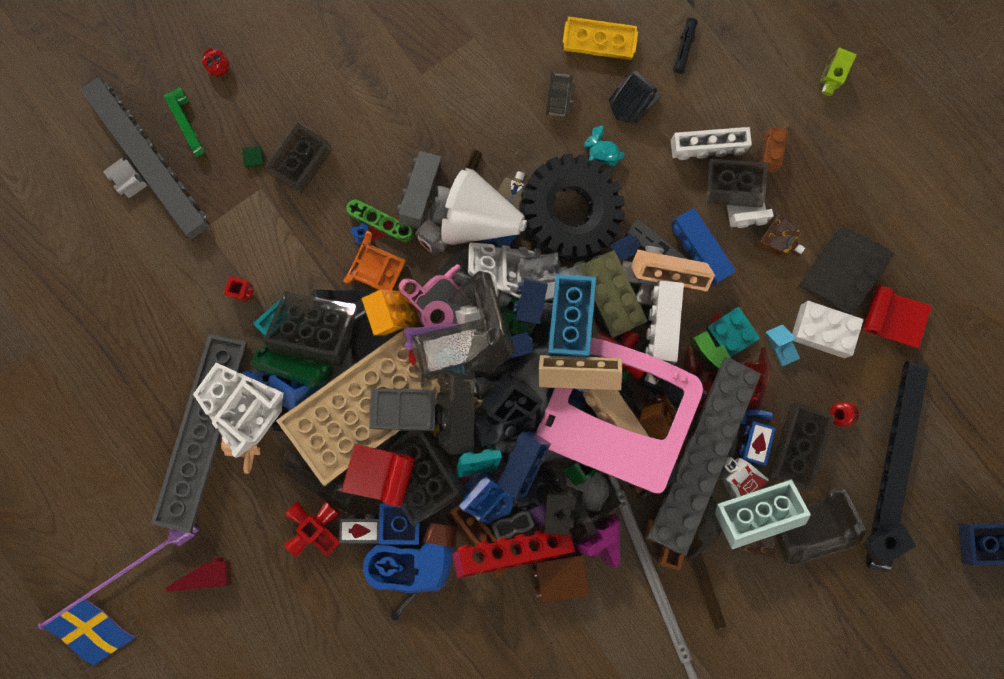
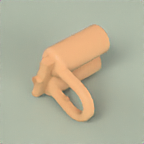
M222 439L221 449L224 451L225 456H233L231 448ZM257 445L239 456L245 457L244 474L250 473L254 456L260 455V447H257Z

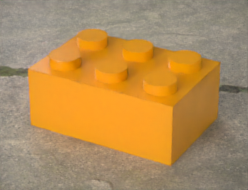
M381 289L362 298L374 336H395L407 327H421L418 313L414 306L400 291Z

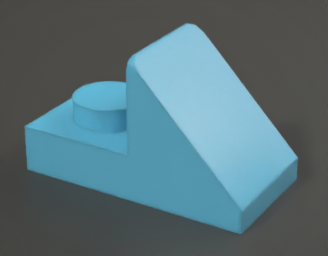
M784 325L765 332L781 367L800 359L792 342L796 338Z

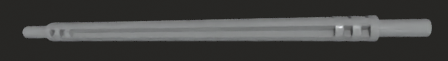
M608 474L615 492L613 495L679 660L684 664L689 679H698L691 663L692 657L671 609L625 491L621 489L618 479Z

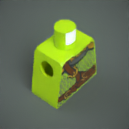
M838 48L829 57L820 83L824 85L822 90L824 95L832 96L834 90L843 85L857 54Z

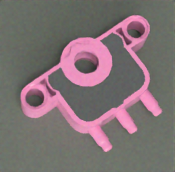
M458 264L452 267L444 276H434L423 287L415 280L408 278L403 279L399 283L400 293L415 309L419 310L418 318L423 327L457 323L455 311L461 310L460 307L466 305L478 307L482 303L485 296L480 294L472 301L465 294L468 288L462 285L459 287L453 282L452 278L461 269ZM411 282L413 290L410 293H406L405 285ZM439 309L441 318L438 322L432 323L430 314L433 310ZM458 344L451 345L453 348L459 349L463 353V349L459 348Z

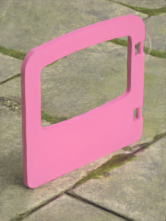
M591 337L590 355L603 358H622V364L652 374L683 389L684 396L667 438L659 440L643 436L607 423L577 409L568 402L573 388L554 389L536 434L551 443L549 450L650 492L662 493L666 488L703 392L702 383L695 375L665 361L618 344ZM549 415L555 417L552 427L545 425Z

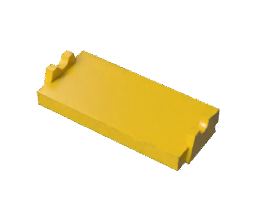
M568 17V21L565 22L563 35V51L632 60L633 54L636 52L637 26Z

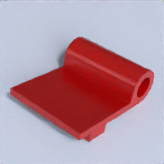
M876 286L862 330L866 333L918 349L932 305L894 294L895 291L891 288Z
M354 444L341 491L380 499L388 505L401 507L415 459L403 454Z

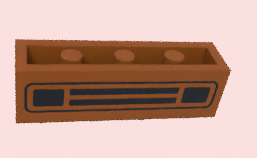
M459 505L446 516L449 522L457 527V532L470 547H476L477 543L488 541L489 544L496 543L495 540L497 539L483 522L478 521L474 515L463 511ZM492 551L493 557L498 559L497 552ZM503 569L489 573L492 575L494 579H496L499 576H501L504 572H506L508 569Z

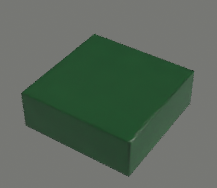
M261 146L242 148L245 168L264 166Z

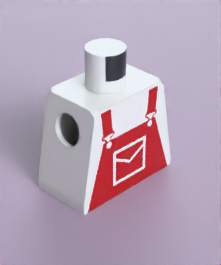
M727 457L723 465L726 469L720 474V479L731 499L758 491L769 481L755 467L740 457L735 460L732 457Z

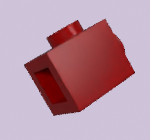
M229 276L224 295L230 299L248 303L254 294L253 285L247 280Z

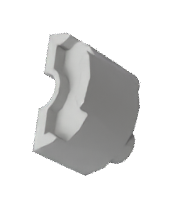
M127 156L122 157L103 171L110 181L113 179L116 183L114 185L116 191L120 195L124 193L128 198L148 186Z

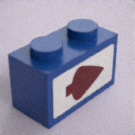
M754 421L748 422V425H745L742 435L745 436L743 444L741 443L738 448L739 457L749 463L766 466L776 428Z

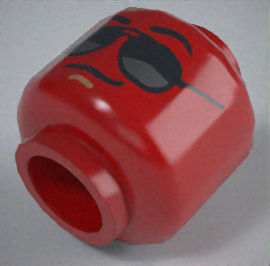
M209 48L203 53L204 57L201 63L209 75L221 77L229 71L230 62L222 50Z
M838 402L830 409V419L839 427L852 426L857 423L860 417L858 407L852 402Z

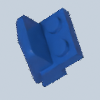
M487 472L475 474L462 488L461 494L464 500L459 506L463 511L474 515L478 521L490 525L492 521L496 522L510 515L514 497L497 486L498 481Z

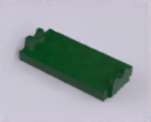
M266 345L262 346L261 351L256 350L254 359L250 360L251 368L310 387L319 385L333 373L332 365L272 347L269 349Z

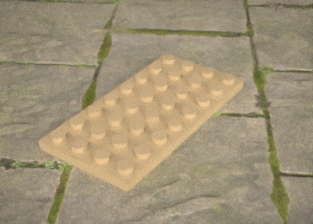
M404 330L276 420L323 486H326L348 469L354 444L377 448L400 431L369 429L371 389L435 391V405L455 391L429 354L428 362L425 366L420 368L412 366L409 362V353L412 349L405 348L407 337L404 335Z

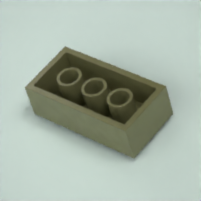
M615 250L576 267L580 276L596 277L594 307L608 336L614 338L647 322Z

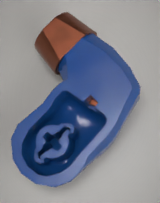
M429 522L423 539L424 545L421 549H399L385 544L375 546L367 553L363 562V574L367 583L375 589L403 593L429 592L442 589L449 578L453 564L452 554H454L456 546L457 527Z

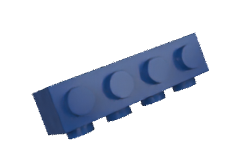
M695 208L677 217L671 223L673 233L680 238L683 248L690 253L692 260L708 263L715 276L711 287L736 272Z

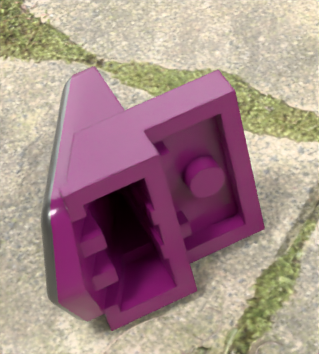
M614 513L605 520L603 519L588 527L589 536L573 545L576 552L589 557L600 555L605 565L616 568L621 563V521L617 513Z

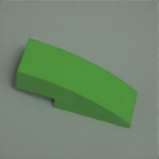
M707 331L691 340L700 356L716 372H718L724 357L730 358L724 345L715 347Z

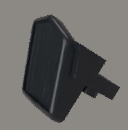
M634 70L617 87L608 101H610V107L617 120L634 121L637 124L647 114L649 109L659 101L662 95L657 92V88Z

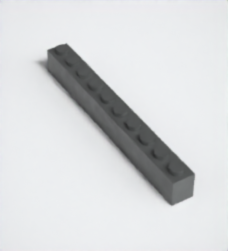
M98 77L80 89L185 235L192 240L210 226L206 222L208 220L206 214L202 210L198 211L196 208L197 202L192 196H187L185 193L187 191L186 187L181 181L177 182L174 178L177 176L170 166L167 168L164 165L166 160L159 152L156 154L153 150L155 145L149 138L145 139L143 136L144 130L139 124H134L132 120L135 118L128 109H123L124 103L118 95L114 96L112 94L114 89L107 81L103 82Z

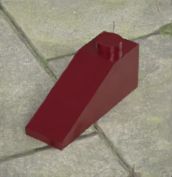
M224 557L211 558V562L203 564L166 587V592L228 586L231 584L230 560L224 561Z

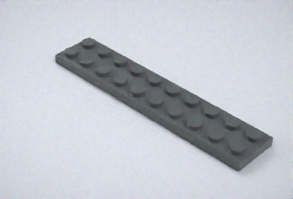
M212 334L208 335L151 524L192 533L221 433L213 426L209 415H206L193 394L215 363H219L239 373L248 345L246 342Z
M724 357L677 467V482H671V486H669L649 533V539L682 555H687L761 376L760 373L729 357Z

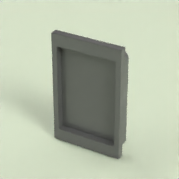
M371 389L369 429L434 431L436 421L435 391Z

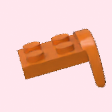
M367 231L358 254L343 282L350 284L353 280H356L376 290H393L406 260L370 245L372 233Z

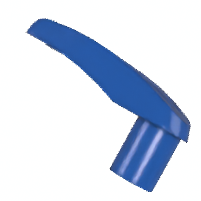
M746 410L740 425L745 426L747 418L771 420L773 419V414L762 410Z

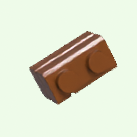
M770 127L765 133L758 169L769 172H777L780 169L788 136L787 130Z

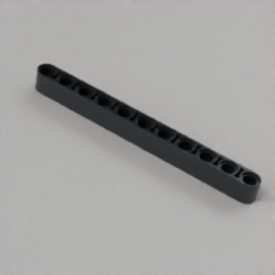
M906 361L903 365L871 534H879L884 531L883 528L891 523L900 524L929 370L928 366L924 364ZM887 538L885 541V546L889 548L891 545V541L889 538ZM867 553L866 566L868 568L883 572L891 570L893 560L884 566L874 565Z

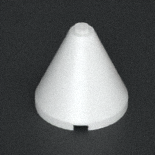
M465 168V170L459 172L451 187L445 206L448 208L447 219L443 218L441 235L443 242L451 245L518 235L521 231L524 232L527 220H524L525 216L472 169Z

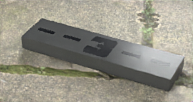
M639 219L636 220L625 234H631L632 237L636 235L641 243L640 247L644 250L645 246L659 247L664 249L663 255L687 259Z

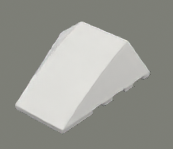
M470 242L468 274L480 282L511 295V298L518 300L519 294H516L518 282H522V278L536 280L535 272L542 263L540 249L535 248L534 251L528 250L526 247L510 249V246L504 245L502 248H497L493 244Z
M215 363L193 395L206 415H209L213 426L223 436L222 439L225 444H228L231 448L233 456L237 458L258 444L282 411L284 393L219 363Z

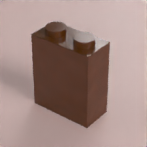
M582 554L537 562L536 566L532 567L534 579L538 578L539 586L535 587L537 599L541 598L542 604L590 596Z

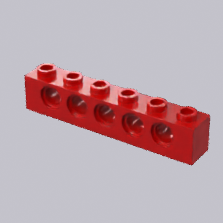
M561 527L550 529V532L547 533L540 530L533 532L532 536L520 534L514 536V539L507 540V537L495 540L496 543L491 544L488 541L477 543L476 547L463 545L458 547V550L452 556L457 578L460 579L566 557L574 553L575 548L569 528L561 529ZM547 540L552 542L553 548L548 545ZM529 543L535 547V551L530 549ZM511 547L516 549L517 555L511 552ZM492 551L497 552L498 559L493 557ZM473 554L479 557L480 563L474 561Z

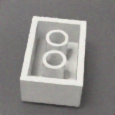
M807 301L800 306L792 335L796 338L793 341L842 358L853 356L863 319Z

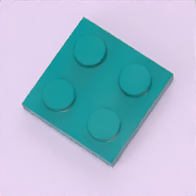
M739 307L706 327L718 347L724 345L730 357L760 339Z
M486 449L478 454L473 452L463 454L459 458L456 468L457 477L496 471L502 458L500 450Z

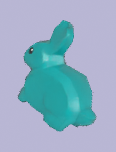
M602 125L594 127L592 136L588 137L584 143V148L589 150V162L595 159L602 164L615 167L618 161L625 157V153L620 152L618 146L612 141L601 140L604 133Z

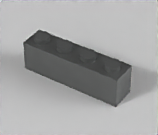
M419 151L418 157H414L412 163L413 172L408 174V187L403 189L401 197L403 201L401 205L398 204L396 215L399 217V224L421 229L441 169V156Z

